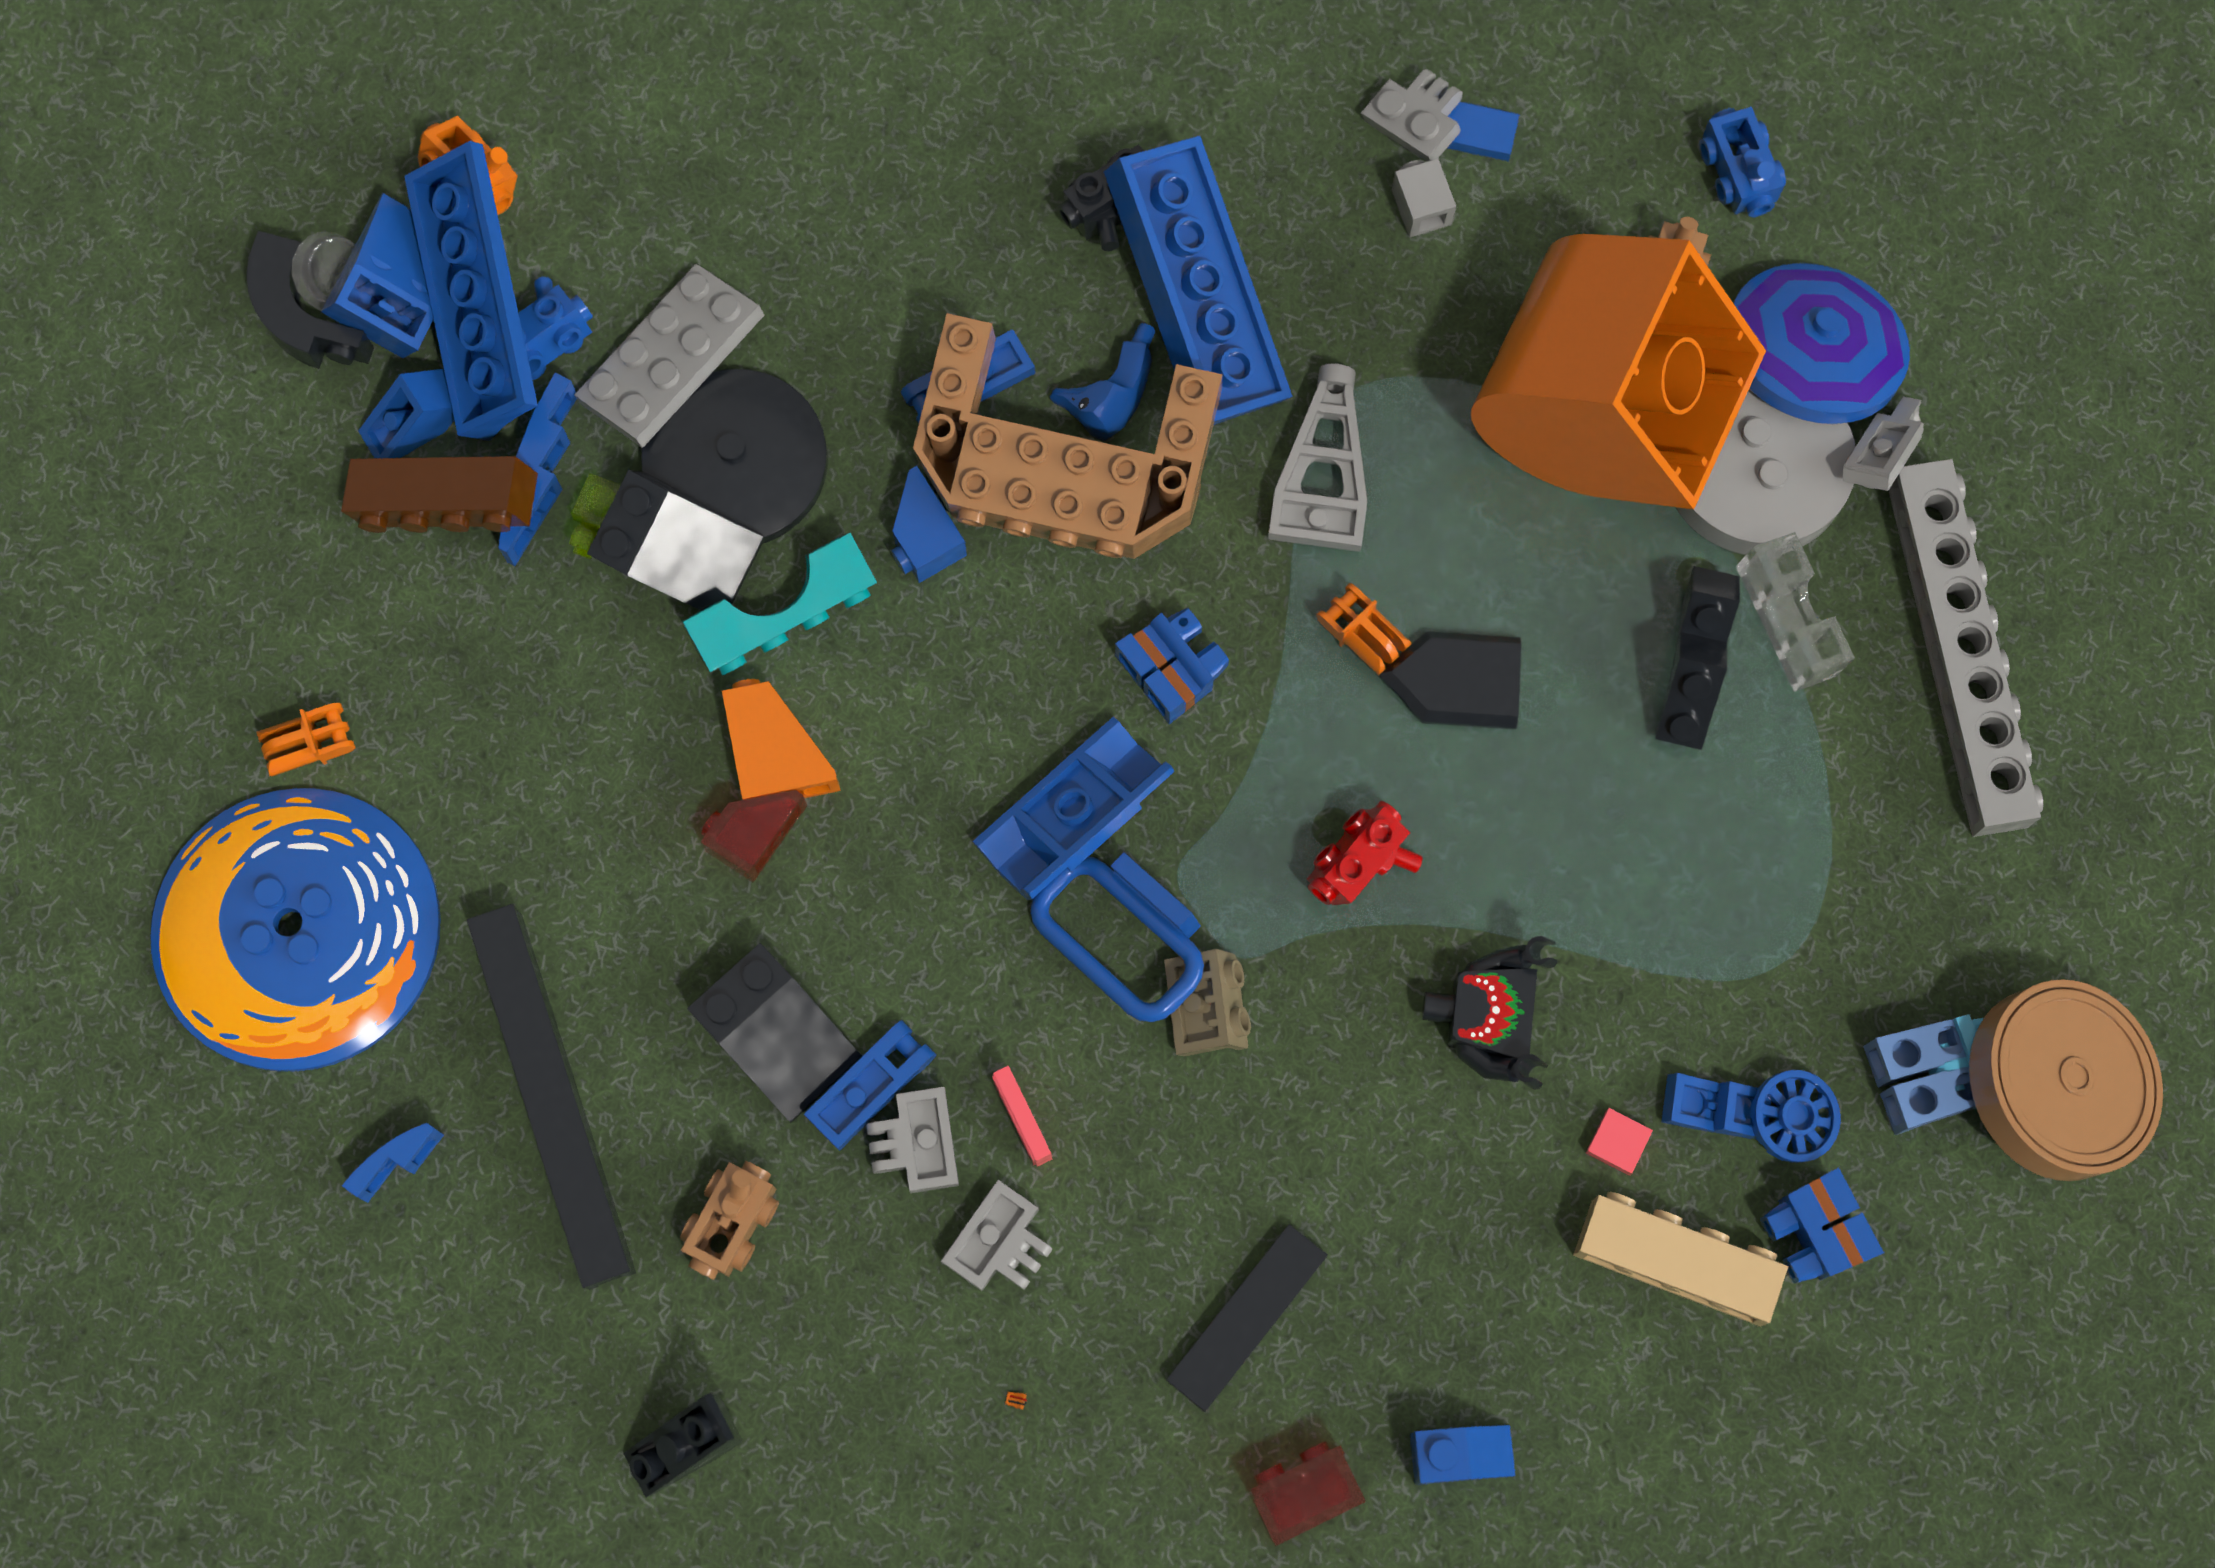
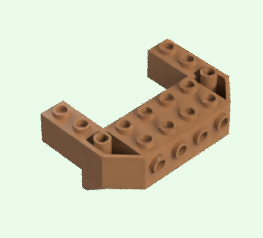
M946 314L913 449L921 468L953 518L963 524L974 527H984L986 525L1002 529L1004 532L1018 537L1028 538L1035 536L1048 539L1049 542L1062 547L1075 548L1079 546L1092 549L1100 555L1111 558H1122L1123 556L1132 559L1137 558L1191 524L1201 488V475L1222 391V374L1176 364L1155 454L977 415L996 341L993 324Z

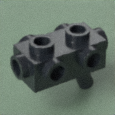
M1139 144L1132 149L1118 151L1108 160L1106 165L1095 172L1081 174L1063 191L1064 202L1057 206L1058 212L1065 224L1070 229L1077 227L1086 240L1099 234L1103 251H1113L1120 246L1115 225L1122 223L1104 171L1119 158L1143 152L1144 150Z

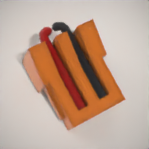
M1008 1392L1005 1404L1023 1409L1027 1402L1026 1394Z

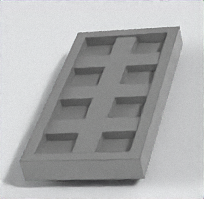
M695 264L574 396L581 405L643 448L763 318L764 313L758 304L698 264Z

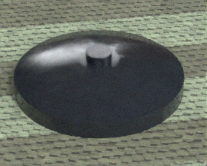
M726 369L712 372L642 448V470L644 473L659 479L765 536L763 544L790 531L810 512L821 494L828 466L825 435L820 420L809 402L796 389L783 380L763 372L748 369Z

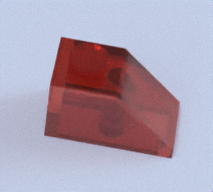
M797 790L730 802L721 813L715 811L706 821L701 835L704 836L701 844L708 854L753 883L806 809L807 803L805 798Z

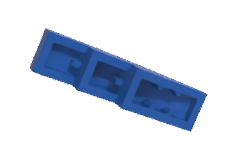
M556 372L531 416L516 457L536 471L538 476L530 526H511L510 531L500 532L499 550L507 563L516 566L563 490L556 475L552 472L570 444L564 428L560 425L577 398L574 396L576 391L571 380Z

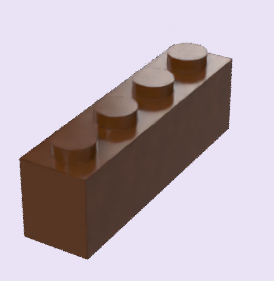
M516 456L350 459L341 512L357 521L360 529L374 533H384L387 527H400L406 531L416 533L426 532L428 527H442L452 532H467L469 527H483L495 532H508L511 526H530L538 473Z

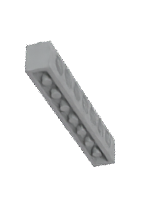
M1948 459L1904 466L1890 487L1889 495L1972 837L2029 828L2041 818L2043 797L2039 786L2033 785L2029 770L2032 764L2031 748L2028 741L2021 738L2018 726L2021 717L2020 704L2017 696L2010 693L2007 681L2009 660L2005 650L1999 649L1995 633L1998 630V616L1995 607L1988 605L1984 589L1987 586V572L1984 563L1977 560L1974 548L1976 527L1973 519L1966 516L1963 504L1966 494L1965 483L1960 473L1956 474L1953 460ZM1925 507L1937 509L1942 514L1943 521H1936L1930 518L1925 511ZM1942 550L1949 553L1953 558L1954 565L1942 563L1938 559L1936 551ZM1947 594H1954L1960 597L1964 602L1965 609H1956L1951 606L1947 600ZM1957 638L1969 640L1974 645L1976 654L1964 652L1959 647ZM1974 682L1981 685L1986 691L1987 699L1975 697L1970 692L1968 683ZM1980 727L1991 729L1997 736L1998 744L1993 745L1984 741L1980 735ZM1991 772L2002 774L2008 781L2009 789L2001 790L1997 788L1991 780Z

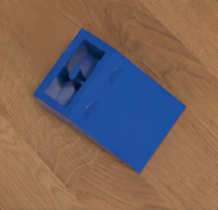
M383 193L321 312L347 327L364 331L369 340L402 359L418 351L434 318L412 211Z

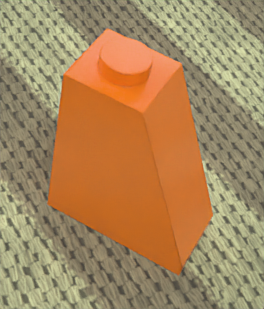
M758 679L741 680L732 685L733 689L722 691L742 800L747 810L841 791L835 770L769 681L760 683Z

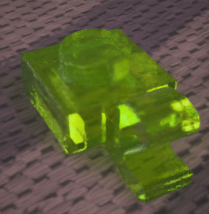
M589 473L571 512L573 520L580 522L574 529L569 541L570 545L575 546L574 554L591 560L592 556L588 555L587 552L621 484Z

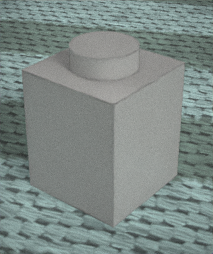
M1439 159L1428 162L1423 160L1411 161L1403 165L1398 171H1395L1392 193L1409 238L1452 225L1457 206Z

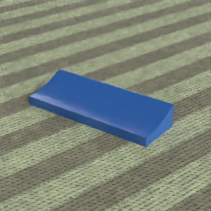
M1201 136L1119 158L1104 171V175L1174 371L1176 364L1222 374V391L1214 425L1293 397Z
M468 141L404 177L457 435L491 441L509 422L537 407L538 404L483 144Z

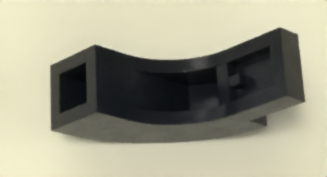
M258 231L248 259V292L255 312L277 344L296 360L317 369L320 368L324 355L344 365H352L353 360L369 364L374 347L364 331L324 321L303 311L301 292L312 259L302 242Z

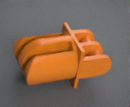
M1349 583L1345 587L1346 593L1341 598L1334 597L1330 601L1332 606L1326 612L1319 611L1316 614V618L1339 641L1340 647L1346 644L1377 675H1380L1385 670L1383 661L1391 664L1399 656L1397 649L1405 651L1412 643L1376 609V600L1372 602L1358 587ZM1355 603L1363 609L1359 615L1351 609ZM1341 616L1349 623L1344 629L1336 623Z
M331 703L307 712L301 709L299 710L301 717L257 731L258 740L263 743L261 749L264 759L269 761L267 763L269 776H276L319 760L325 765L327 760L352 752L355 749L354 741L348 740L346 732L349 731V725L347 722H342L340 716L344 711L342 704ZM327 719V726L316 728L315 723ZM333 739V745L322 748V741Z

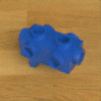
M1752 107L1739 111L1729 108L1712 116L1703 133V138L1699 141V148L1704 163L1706 165L1714 164L1720 177L1715 181L1716 192L1720 202L1723 205L1730 203L1734 214L1747 211L1749 217H1758L1775 207L1774 202L1778 201L1786 184V177L1782 164L1778 160L1774 161L1769 150L1767 128L1762 121H1757ZM1729 144L1737 146L1736 155H1733Z
M540 277L534 281L537 300L518 313L532 380L541 377L546 370V365L563 353L569 354L577 351L582 346L583 339L592 333L586 322L591 320L593 315L580 297L576 295L569 299L559 285L553 288L552 280L548 277Z

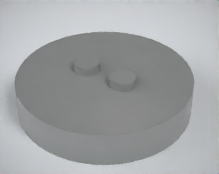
M1749 388L1695 509L1677 508V510L1688 525L1699 535L1711 543L1732 552L1751 556H1770L1801 548L1816 539L1829 527L1851 493L1854 484L1843 481L1844 464L1856 447L1848 423H1815L1790 416L1763 401Z

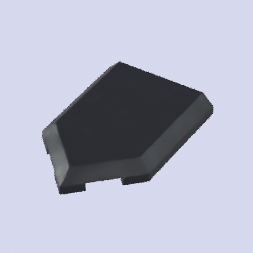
M1427 631L1391 664L1385 666V670L1378 675L1410 707L1409 710L1421 723L1517 729L1521 669L1520 637Z

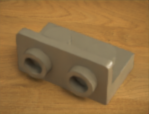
M1219 949L1203 951L1201 954L1204 970L1200 983L1179 1008L1171 1014L1176 1055L1184 1057L1225 1048L1235 1050L1248 1048L1247 1035L1250 1033L1251 1023L1248 1012L1243 1007L1241 988L1244 985L1242 965L1233 953ZM1181 957L1164 960L1168 990L1184 972L1185 965Z

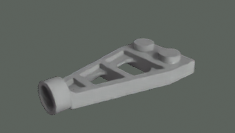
M1325 364L1319 368L1317 390L1275 488L1268 535L1269 540L1361 551L1367 495L1353 394L1356 371L1351 367L1341 364ZM1320 419L1342 422L1343 448L1341 450L1313 445V437ZM1311 463L1336 464L1340 468L1343 493L1339 498L1303 493L1301 482Z

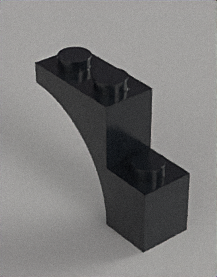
M1693 566L1681 606L1676 649L1663 706L1655 730L1656 740L1702 750L1727 671V641L1740 603V576Z

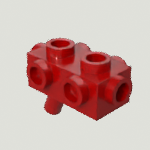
M1379 801L1374 808L1365 810L1361 808L1345 822L1343 826L1345 830L1344 835L1336 845L1334 843L1329 844L1314 859V871L1307 878L1310 882L1308 885L1309 891L1318 900L1327 905L1351 904L1376 873L1384 875L1393 865L1416 873L1421 867L1423 857L1399 847L1410 834L1400 823L1402 817L1399 812L1384 801Z

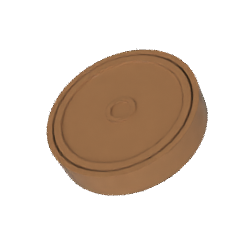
M2074 980L2042 982L2001 1000L1986 1014L1976 1031L1970 1052L1969 1076L1977 1111L1987 1131L1998 1146L2025 1169L2037 1175L2059 1181L2083 1180L2126 1166L2135 1160L2150 1143L2159 1124L2163 1104V1084L2159 1062L2142 1026L2125 1006L2108 993L2092 985Z

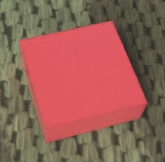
M1608 1108L1590 1142L1586 1154L1630 1176L1653 1130Z

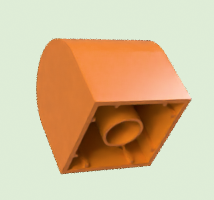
M1599 234L1570 235L1558 239L1548 248L1471 408V419L1482 439L1499 455L1521 470L1554 486L1587 496L1694 510L1766 350L1690 240Z

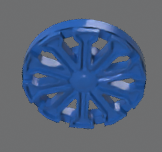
M1789 1070L1767 1078L1757 1088L1755 1098L1751 1102L1750 1118H1752V1129L1756 1140L1765 1147L1767 1153L1782 1161L1800 1163L1817 1159L1832 1147L1840 1129V1109L1833 1091L1821 1078L1807 1071ZM1796 1079H1800L1802 1084L1798 1094L1795 1086ZM1779 1082L1782 1083L1784 1096L1776 1088V1084ZM1816 1088L1819 1092L1818 1098L1811 1101L1809 1098L1813 1089ZM1768 1096L1777 1107L1765 1105L1766 1097ZM1828 1108L1829 1116L1826 1118L1820 1117L1818 1110ZM1763 1116L1773 1117L1776 1120L1764 1125ZM1816 1127L1823 1128L1826 1132L1824 1138H1821L1814 1130ZM1781 1130L1774 1143L1770 1135ZM1804 1137L1812 1145V1151L1810 1152L1806 1150ZM1790 1140H1792L1793 1153L1787 1151Z

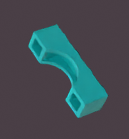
M846 533L805 555L806 578L803 588L797 598L783 610L770 615H750L738 610L725 599H722L681 621L708 671L712 672L718 668L721 674L725 675L747 663L743 654L760 646L763 653L768 652L788 641L789 639L785 632L795 626L802 624L806 631L829 619L830 617L826 610L843 601L847 609L870 597L871 594L868 587L874 585L877 581L851 533Z

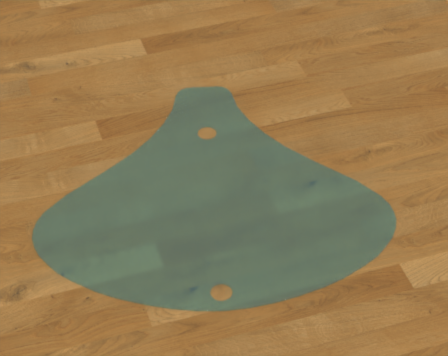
M1399 376L1373 381L1354 388L1353 394L1367 495L1361 551L1293 543L1282 663L1267 724L1247 774L1222 816L1189 849L1177 870L1178 887L1182 895L1224 951L1235 954L1238 958H1253L1267 954L1310 935L1357 926L1416 924L1480 930L1526 941L1536 936H1544L1556 942V944L1548 946L1651 973L1721 982L1752 978L1774 969L1791 958L1807 939L1819 917L1832 863V820L1827 770L1818 730L1799 674L1781 632L1758 590L1733 553L1699 535L1683 519L1676 507L1587 496L1554 486L1516 467L1493 450L1482 439L1473 425L1471 408L1482 386L1455 379ZM1320 419L1313 437V445L1341 450L1343 448L1342 422ZM1311 463L1301 482L1303 493L1339 498L1343 493L1340 468L1336 464ZM1690 557L1707 559L1714 565L1716 571L1740 576V603L1727 641V671L1702 750L1655 739V730L1673 664L1680 625L1681 606L1685 596V592L1677 583L1676 572L1678 566ZM1352 583L1372 602L1374 600L1377 601L1376 609L1412 644L1427 631L1520 637L1521 669L1517 729L1421 723L1392 688H1389L1346 644L1342 647L1339 646V641L1322 626L1316 618V614L1321 610L1326 612L1332 606L1330 601L1334 597L1341 598L1346 593L1345 587ZM1357 603L1351 607L1357 615L1363 611ZM1342 616L1336 621L1343 629L1349 625ZM1397 649L1398 655H1400L1403 651ZM1379 801L1390 804L1401 815L1402 820L1400 823L1410 832L1399 847L1422 855L1423 860L1420 869L1413 873L1393 865L1384 875L1376 873L1351 904L1327 905L1318 900L1309 891L1308 885L1310 882L1307 880L1314 871V859L1325 848L1316 841L1312 833L1314 818L1320 811L1327 808H1338L1352 816L1361 808L1364 810L1374 808Z

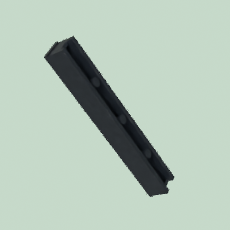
M510 904L467 919L582 1288L591 1290L620 1277L636 1274L523 916L515 908L514 904Z

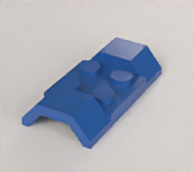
M1112 717L981 833L973 843L994 869L1026 900H1031L1066 868L1072 872L1139 812L1142 809L1139 803L1175 771L1167 762L1160 764L1135 742L1122 724L1115 717Z

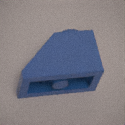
M437 369L404 373L398 376L358 430L374 458H402L447 431L454 422V415L444 370Z
M915 466L910 469L892 531L896 548L892 549L891 553L904 574L912 571L917 581L921 583L967 556L963 537L919 468Z
M1510 1425L1415 1431L1410 1434L1415 1485L1516 1476Z

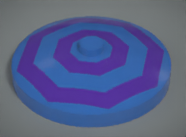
M1798 263L1781 265L1763 271L1752 278L1740 290L1734 301V305L1766 350L1750 389L1763 401L1783 413L1805 421L1824 424H1842L1858 421L1873 415L1887 405L1906 376L1910 361V347L1902 321L1881 294L1862 280L1848 273L1817 264Z

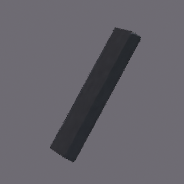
M1289 1224L1166 1381L1205 1413L1328 1255Z

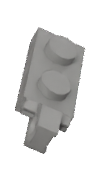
M1903 396L1891 416L1876 414L1844 464V482L1863 485L1871 489L1877 488L1886 491L1890 489L1922 438L1924 423L1920 422L1921 418H1919L1921 400Z

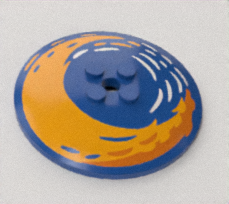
M315 788L277 790L242 801L217 815L193 835L172 862L162 881L152 916L151 954L154 971L160 989L178 1020L194 1037L220 1055L257 1069L289 1072L318 1069L352 1058L370 1048L392 1031L412 1009L430 977L436 959L440 940V904L434 879L422 853L404 830L382 811L357 798L335 791ZM290 912L300 913L302 917L300 930L292 936H282L278 929L281 918Z

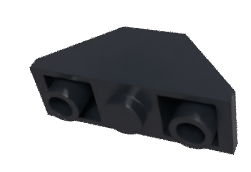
M711 1392L698 1399L623 1454L630 1466L632 1476L638 1482L645 1498L720 1458L743 1442L721 1397Z

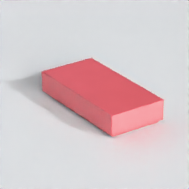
M1009 1065L994 1072V1076H992L993 1083L1033 1165L1038 1167L1052 1160L1050 1149Z

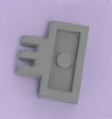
M1425 69L1407 90L1389 79L1361 114L1364 121L1428 162L1438 159L1461 132L1458 122L1448 117V115L1460 102L1463 93L1454 86L1448 90L1449 83L1442 78L1435 80V74Z
M945 1087L896 1094L899 1118L866 1124L867 1135L887 1133L888 1140L869 1143L870 1154L890 1152V1159L871 1163L874 1174L906 1169L910 1193L959 1186Z
M998 1180L941 1262L981 1291L984 1290L996 1271L1025 1290L1030 1281L1023 1274L1015 1271L1017 1265L1020 1263L1036 1274L1041 1264L1026 1254L1028 1249L1032 1247L1038 1254L1048 1257L1053 1249L1026 1230L1039 1211V1208Z

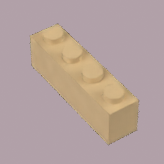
M1608 1192L1606 1197L1598 1195L1592 1200L1573 1256L1761 1327L1771 1322L1789 1267L1776 1262L1777 1254L1754 1245H1748L1747 1250L1728 1244L1730 1240L1728 1235L1714 1229L1702 1227L1700 1233L1681 1226L1682 1218L1666 1211L1655 1209L1653 1215L1635 1209V1200L1618 1193Z

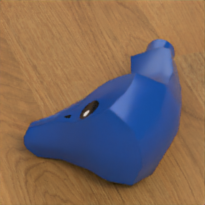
M1146 323L1138 325L1132 341L1123 342L1118 367L1107 381H1098L1080 388H1055L1050 395V400L1070 412L1091 436L1101 441H1106L1118 433L1133 416L1142 398L1152 362L1148 348L1154 337L1155 329Z

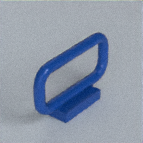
M1124 852L1111 865L1112 869L1095 857H1087L1072 872L1066 868L1032 899L1030 912L1032 922L1038 932L1128 1015L1139 1021L1155 1022L1167 1018L1193 993L1203 975L1204 963L1202 954L1189 939L1201 927L1193 913ZM1089 875L1095 879L1184 961L1185 968L1181 977L1156 1002L1147 1003L1139 999L1050 916L1049 909L1053 900L1077 876Z

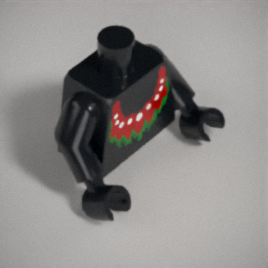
M1536 936L1530 939L1527 945L1498 949L1468 963L1464 971L1458 972L1456 975L1452 995L1425 991L1422 1020L1449 1023L1447 1046L1455 1048L1458 1058L1481 1077L1509 1082L1520 1080L1529 1088L1534 1090L1540 1089L1543 1083L1536 1078L1529 1077V1073L1534 1067H1548L1539 1057L1530 1054L1538 970L1530 967L1532 964L1549 969L1555 967L1557 959L1550 957L1541 959L1540 952L1544 946L1554 945L1556 942L1544 936Z

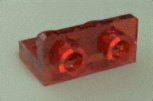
M1324 1441L1299 1454L1303 1464L1285 1472L1280 1463L1254 1476L1258 1486L1248 1491L1274 1546L1366 1502L1344 1457L1345 1453L1341 1445L1330 1450L1327 1442Z

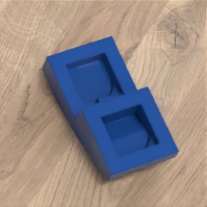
M1680 1073L1668 1074L1662 1122L1690 1129L1756 1139L1752 1129L1753 1122L1752 1118H1750L1751 1102L1757 1093V1088L1731 1081L1718 1083ZM1767 1096L1764 1103L1771 1106V1100ZM1763 1116L1764 1125L1769 1124L1768 1116Z
M428 1123L404 1132L369 1156L349 1176L342 1187L357 1198L368 1203L397 1165L415 1174L444 1134Z

